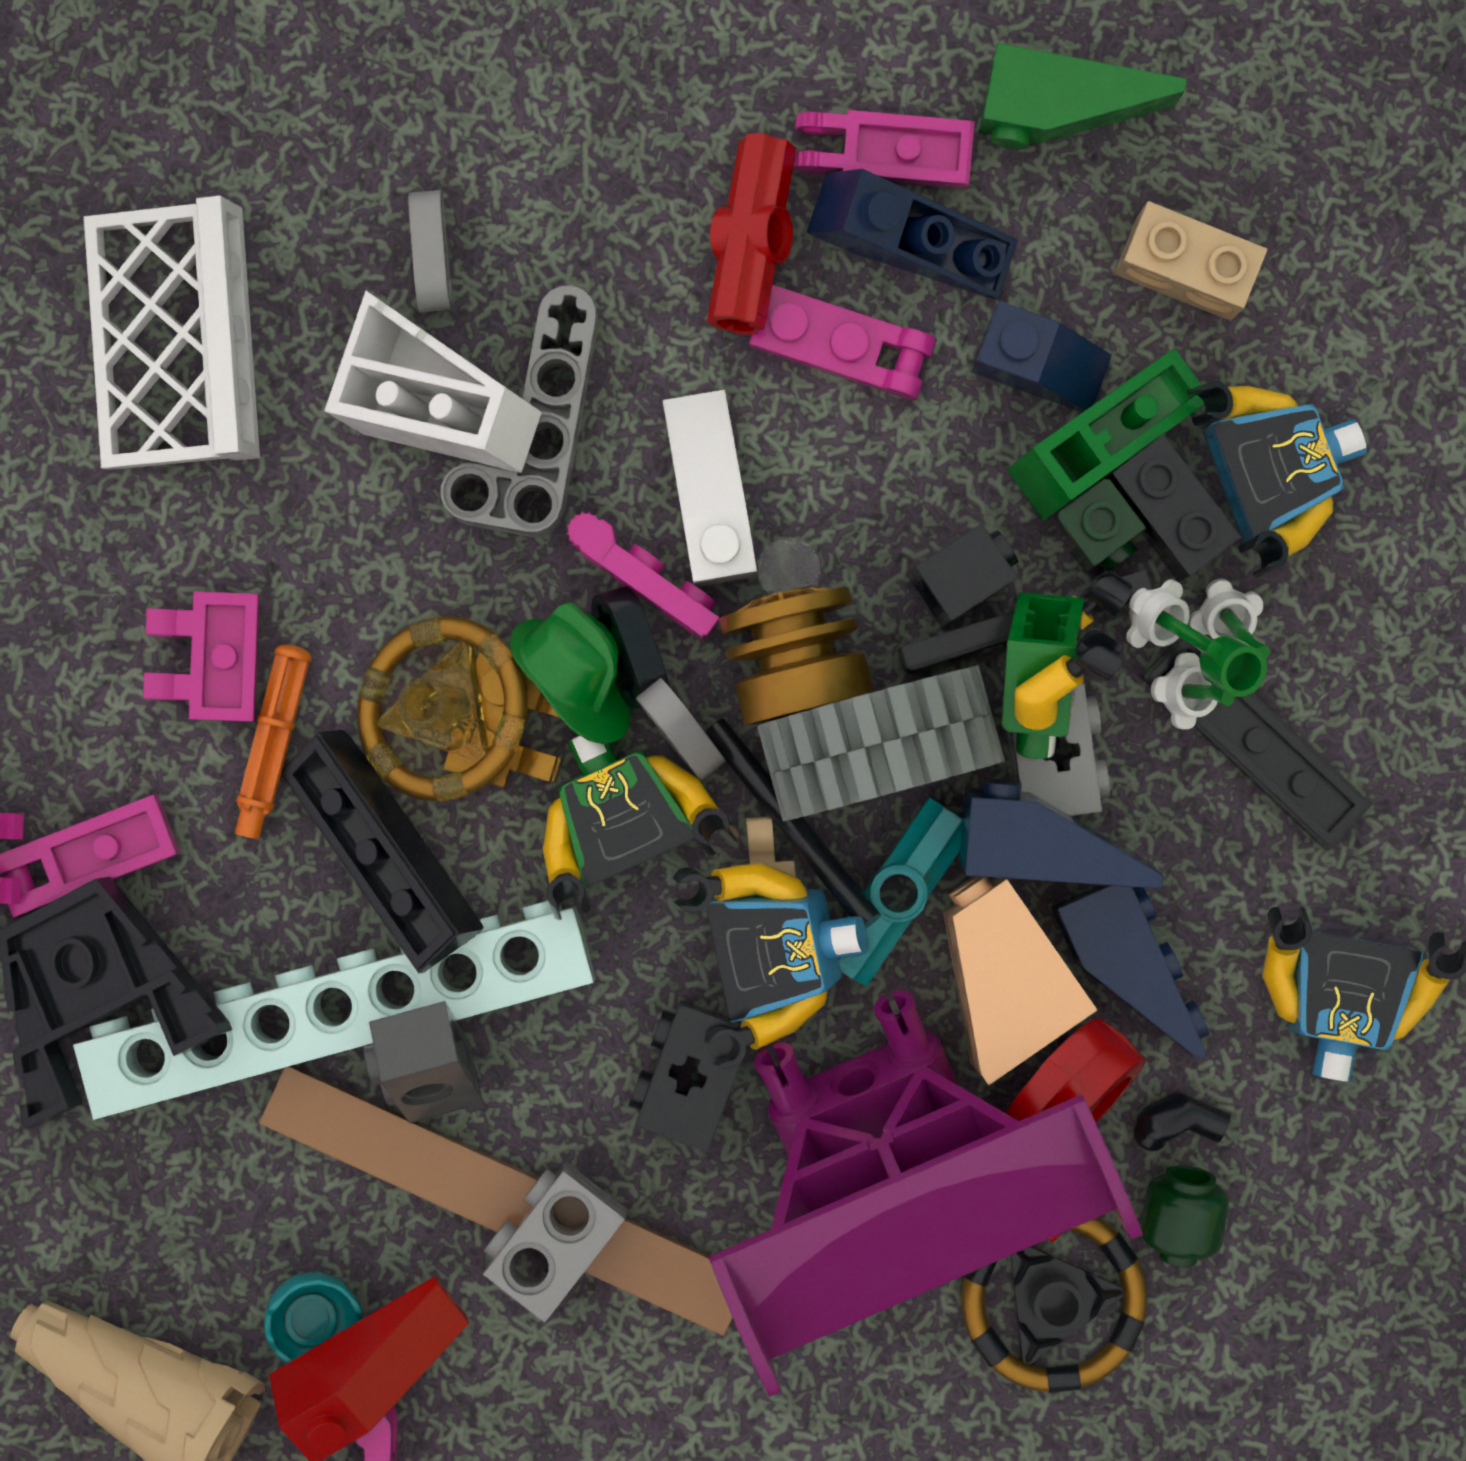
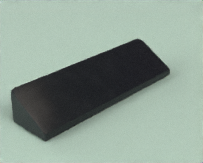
M344 730L317 732L282 769L281 775L418 974L424 973L473 939L484 927L352 737Z

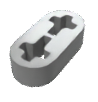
M442 190L409 192V221L419 312L452 310L446 211Z
M659 678L635 698L676 753L701 782L726 762L685 705L662 678Z

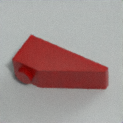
M434 1276L270 1373L269 1379L279 1428L309 1461H322L366 1435L469 1324L467 1315L438 1278Z

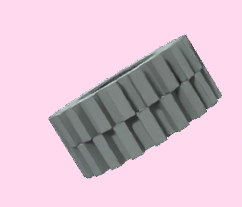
M979 666L955 670L938 676L935 675L757 726L783 821L862 802L1005 761Z

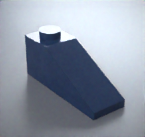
M983 779L982 789L965 788L959 865L965 876L1162 889L1163 875L1153 864L1031 792L1021 791V782L1007 779Z

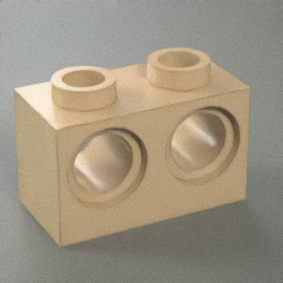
M1148 201L1135 220L1114 274L1231 321L1244 309L1268 249Z

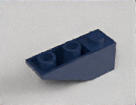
M865 169L828 172L825 174L806 232L853 254L995 300L999 299L1018 241L1009 235Z
M1098 885L1051 906L1052 912L1078 967L1187 1053L1198 1059L1207 1056L1201 1042L1202 1038L1209 1036L1207 1025L1193 1000L1184 1004L1174 981L1183 977L1181 967L1168 942L1158 945L1148 922L1156 919L1157 916L1144 887Z

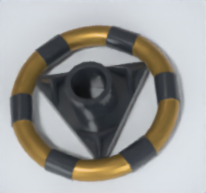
M1099 1217L1068 1231L1083 1235L1099 1246L1119 1273L1122 1288L1114 1282L1033 1246L1010 1255L1022 1360L1010 1353L994 1329L989 1325L986 1315L985 1288L997 1261L964 1275L961 1303L963 1319L971 1339L970 1341L987 1365L1007 1380L1028 1389L1048 1393L1081 1390V1388L1090 1386L1111 1374L1133 1351L1145 1323L1147 1291L1144 1274L1137 1255L1121 1233ZM1123 1297V1311L1109 1342L1095 1356L1078 1365L1045 1368L1030 1365Z

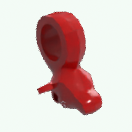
M1096 1017L1072 1034L1046 1059L1018 1093L1005 1114L1017 1121H1022L1082 1094L1097 1124L1132 1085L1142 1071L1147 1059L1126 1036L1101 1017ZM1058 1234L1047 1240L1053 1243L1061 1234Z

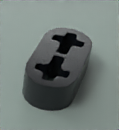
M622 586L595 595L592 599L591 611L592 616L610 630L619 647L615 683L620 695L631 709H639L642 707L635 699L659 678H662L668 686L669 684L662 658L640 600L631 588Z

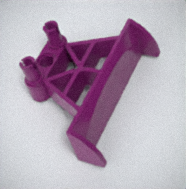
M904 990L892 992L899 1009L898 1014L893 1013L886 995L882 996L874 1006V1014L882 1026L889 1042L888 1044L805 1079L796 1060L795 1051L790 1044L785 1042L772 1044L780 1061L778 1066L774 1065L767 1047L762 1048L754 1058V1066L761 1075L770 1094L768 1115L788 1156L772 1228L708 1257L738 1332L768 1396L771 1397L782 1392L772 1362L773 1358L1115 1210L1130 1240L1143 1235L1117 1169L1083 1095L1081 1094L1022 1121L1015 1120L959 1086L940 1039L925 1030L916 1009L914 997L910 992Z

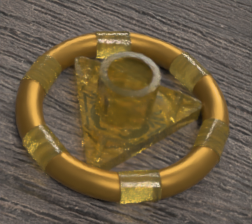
M438 616L412 623L387 641L367 668L358 694L357 723L366 758L385 782L401 793L420 800L443 802L471 795L489 784L506 767L515 751H517L527 722L528 698L526 683L522 669L515 662L510 648L491 629L478 622L461 617ZM447 640L459 641L422 677L409 681L403 687L399 700L380 717L381 704L383 703L392 672L410 652L418 647ZM473 647L479 650L498 674L503 689L504 711L502 712L492 742L493 744L489 749ZM382 729L477 761V763L467 770L435 778L416 774L405 768L401 760L386 743Z

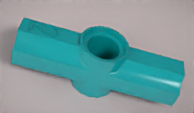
M931 797L927 798L886 860L873 873L868 886L864 890V894L881 913L880 917L866 928L868 935L867 953L838 958L841 971L866 987L911 921L923 911L928 896L960 851L963 819ZM895 874H903L910 877L916 885V894L913 900L902 908L890 907L880 898L882 883L888 877Z

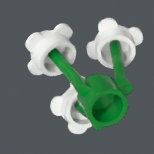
M1172 579L1165 581L1160 588L1153 590L1141 588L1137 590L1129 602V617L1132 622V626L1126 635L1129 644L1136 648H1141L1149 640L1157 646H1167L1181 638L1201 651L1200 658L1194 653L1185 652L1179 654L1175 659V666L1164 677H1156L1151 685L1153 699L1156 702H1163L1171 713L1173 726L1178 729L1186 730L1192 728L1196 724L1197 717L1208 715L1213 711L1218 702L1224 706H1230L1233 704L1235 697H1245L1252 694L1261 686L1266 676V658L1270 654V649L1268 646L1256 641L1252 636L1257 625V616L1263 610V601L1255 592L1251 591L1244 594L1233 589L1227 579H1216L1208 584L1206 587L1207 598L1200 610L1193 612L1190 617L1187 603L1180 599L1183 594L1182 585ZM1206 634L1210 635V636L1212 637V639L1206 637L1205 635H1206Z

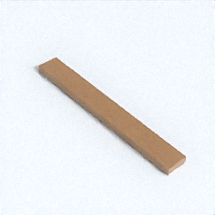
M294 1065L284 1067L259 1124L495 1232H498L507 1220L517 1227L532 1208L523 1199L539 1177L417 1121L409 1123L404 1115ZM563 1197L553 1205L555 1218L566 1227L581 1226L589 1219L587 1206L576 1197ZM627 1217L585 1270V1273L722 1336L725 1335L732 1320V1315L708 1257L710 1255Z

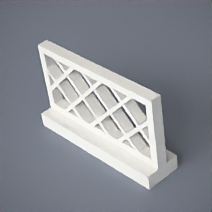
M222 196L196 198V204L84 216L101 468L112 470L227 458L232 460L260 458L242 207ZM193 221L195 244L183 259L177 262L158 243L174 223ZM153 226L147 235L138 227ZM127 229L141 241L120 269L105 258L103 231ZM151 251L173 269L152 297L130 279ZM195 265L197 278L190 273ZM106 271H108L113 276L112 279L108 282V284ZM185 279L198 291L199 307L183 326L162 306ZM123 286L145 304L124 332L111 322L109 318V303ZM156 314L178 333L157 360L152 358L134 342ZM199 328H201V341L194 335ZM111 334L118 339L112 347ZM188 342L203 356V371L189 389L166 370ZM127 349L150 367L129 395L114 383L113 366ZM160 377L182 396L161 424L139 405L140 401ZM204 390L206 404L199 399ZM115 397L122 402L121 405L117 408V410L115 404ZM192 405L207 418L209 445L187 447L171 433ZM133 412L154 432L138 452L119 454L117 430ZM164 440L173 447L172 449L157 450Z

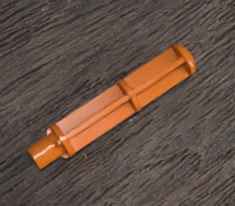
M280 645L274 651L275 657L261 712L257 717L258 724L240 794L237 795L236 799L240 813L234 834L259 840L265 816L274 810V800L291 733L295 728L294 722L309 663L312 662L311 654L304 648L295 645Z

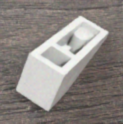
M725 390L663 400L693 584L696 587L756 577L757 568Z

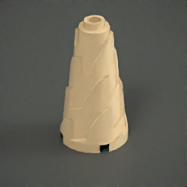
M49 1300L41 1303L39 1308L33 1304L28 1305L17 1318L10 1335L13 1340L17 1341L15 1347L17 1355L50 1378L55 1387L68 1395L97 1424L139 1455L144 1461H231L245 1439L262 1403L251 1397V1395L254 1393L260 1395L262 1392H265V1384L247 1372L238 1371L226 1365L211 1363L170 1343L141 1337L93 1315H90L88 1318Z

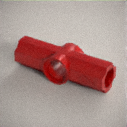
M765 133L746 134L745 139L739 141L728 206H722L716 210L710 228L711 247L718 262L707 322L716 329L730 331L738 335H757L759 330H765L776 264L786 261L790 255L793 243V226L790 214L786 210L796 147L787 139L775 138Z

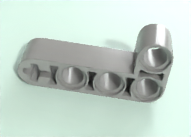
M573 285L559 286L550 290L542 299L538 310L522 399L542 412L535 433L542 429L558 431L563 436L561 451L556 457L549 460H540L528 452L522 473L475 463H463L452 468L445 475L441 484V500L445 509L460 523L471 527L526 537L547 536L561 525L565 515L599 330L595 305L592 298L583 289ZM568 306H576L579 317L585 320L584 323L578 322L572 325L569 337V345L572 352L581 351L580 356L560 349L562 330L558 320L553 317L554 315H565ZM550 344L557 349H546V346ZM554 367H564L575 374L573 388L567 394L560 397L549 396L541 390L543 375ZM470 479H478L485 482L489 489L486 503L475 511L459 509L456 504V492L459 486ZM531 491L545 492L552 499V508L549 515L538 523H528L523 521L518 515L520 499Z

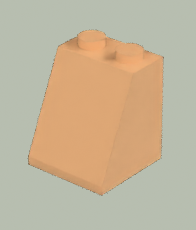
M973 876L948 894L954 904L944 910L943 915L970 1063L981 1078L990 1085L1096 1012L1097 1009L1009 881L1005 878L992 877L988 879L987 877Z

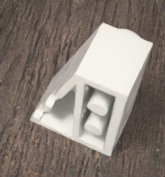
M365 291L324 410L326 413L367 436L522 473L542 414L540 410L367 291Z

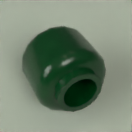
M1171 1166L1166 1169L1165 1174L1155 1177L1147 1186L1141 1222L1143 1235L1141 1236L1148 1246L1159 1252V1258L1162 1261L1179 1267L1194 1266L1197 1263V1259L1209 1258L1220 1251L1226 1225L1229 1196L1220 1185L1216 1184V1177L1212 1173L1198 1167Z

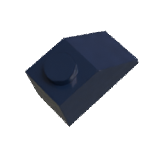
M999 301L991 315L971 373L1083 413L1095 403L1112 354L1060 322Z

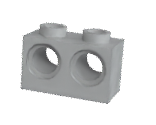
M569 1163L565 1164L557 1176L548 1169L544 1171L523 1199L532 1206L527 1215L517 1227L507 1220L484 1249V1252L492 1260L487 1265L483 1275L544 1323L623 1223L628 1210ZM563 1197H576L587 1206L589 1219L581 1226L566 1227L555 1218L553 1212L554 1203ZM525 1248L537 1249L547 1258L549 1270L541 1277L527 1278L517 1271L514 1265V1255Z

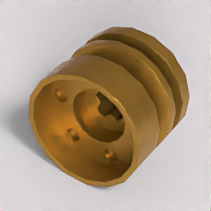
M808 586L783 591L752 600L751 603L738 611L719 618L723 636L751 631L753 637L752 642L727 649L729 661L758 660L761 672L735 684L745 726L781 719L874 692L865 653L835 654L833 641L845 637L859 628L857 619H846L828 623L825 614L853 603L849 587L826 589Z

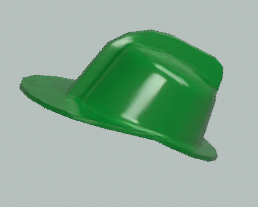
M566 602L560 605L546 620L531 619L522 621L512 630L509 646L515 662L526 676L535 683L557 715L573 732L588 741L604 745L617 742L629 730L631 714L629 706L621 697L615 683L619 647L606 625L594 616L583 612L574 603Z

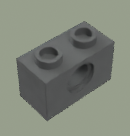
M446 1001L369 1022L373 1045L364 1047V1057L373 1085H381L387 1105L396 1104L409 1123L483 1103L471 1045Z

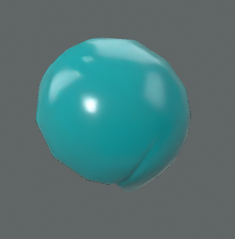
M320 1271L295 1274L282 1282L269 1298L264 1312V1335L269 1348L287 1364L362 1320V1309L355 1294L341 1278Z

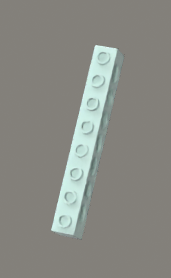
M548 900L523 907L525 920L500 926L498 915L479 919L484 928L473 939L451 953L466 955L475 964L476 979L471 987L465 989L455 988L446 981L443 974V966L448 956L426 972L418 974L402 949L401 954L377 960L373 948L337 958L340 970L315 977L313 966L311 965L275 975L278 987L254 994L251 982L213 992L216 1006L229 1020L233 1029L226 1033L227 1046L221 1056L210 1055L201 1046L187 1053L173 1056L154 1009H151L153 1022L130 1028L127 1016L89 1026L92 1038L76 1043L73 1047L92 1118L95 1120L372 1044L370 1021L446 1001L455 1019L460 1020L594 983L596 976L577 906L562 909L560 905L559 910L562 920H557L554 917ZM513 937H526L536 945L539 959L533 970L519 972L507 964L504 950L507 942ZM389 971H401L412 980L414 995L409 1004L399 1006L390 1003L385 998L382 992V982ZM328 988L341 989L349 996L352 1003V1011L345 1022L331 1021L322 1012L321 998ZM266 1005H276L286 1012L289 1018V1030L283 1039H273L262 1031L259 1018L261 1011ZM143 1039L153 1040L163 1049L165 1061L159 1073L145 1070L138 1062L137 1049Z

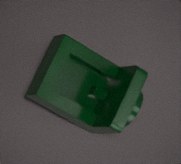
M1109 479L1100 481L1057 514V521L1077 546L1070 553L1084 572H1087L1097 564H1100L1105 571L1113 569L1137 551L1130 540L1146 528Z

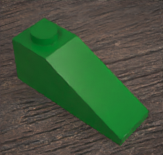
M997 43L991 61L978 133L992 135L991 142L1000 147L1017 150L1027 149L1029 142L1042 144L1174 107L1185 91L1187 79Z
M1173 348L1034 446L1010 466L1007 471L1042 520L1045 521L1163 434L1203 407L1204 402L1199 396H1187L1188 389L1200 386L1201 384L1176 349Z

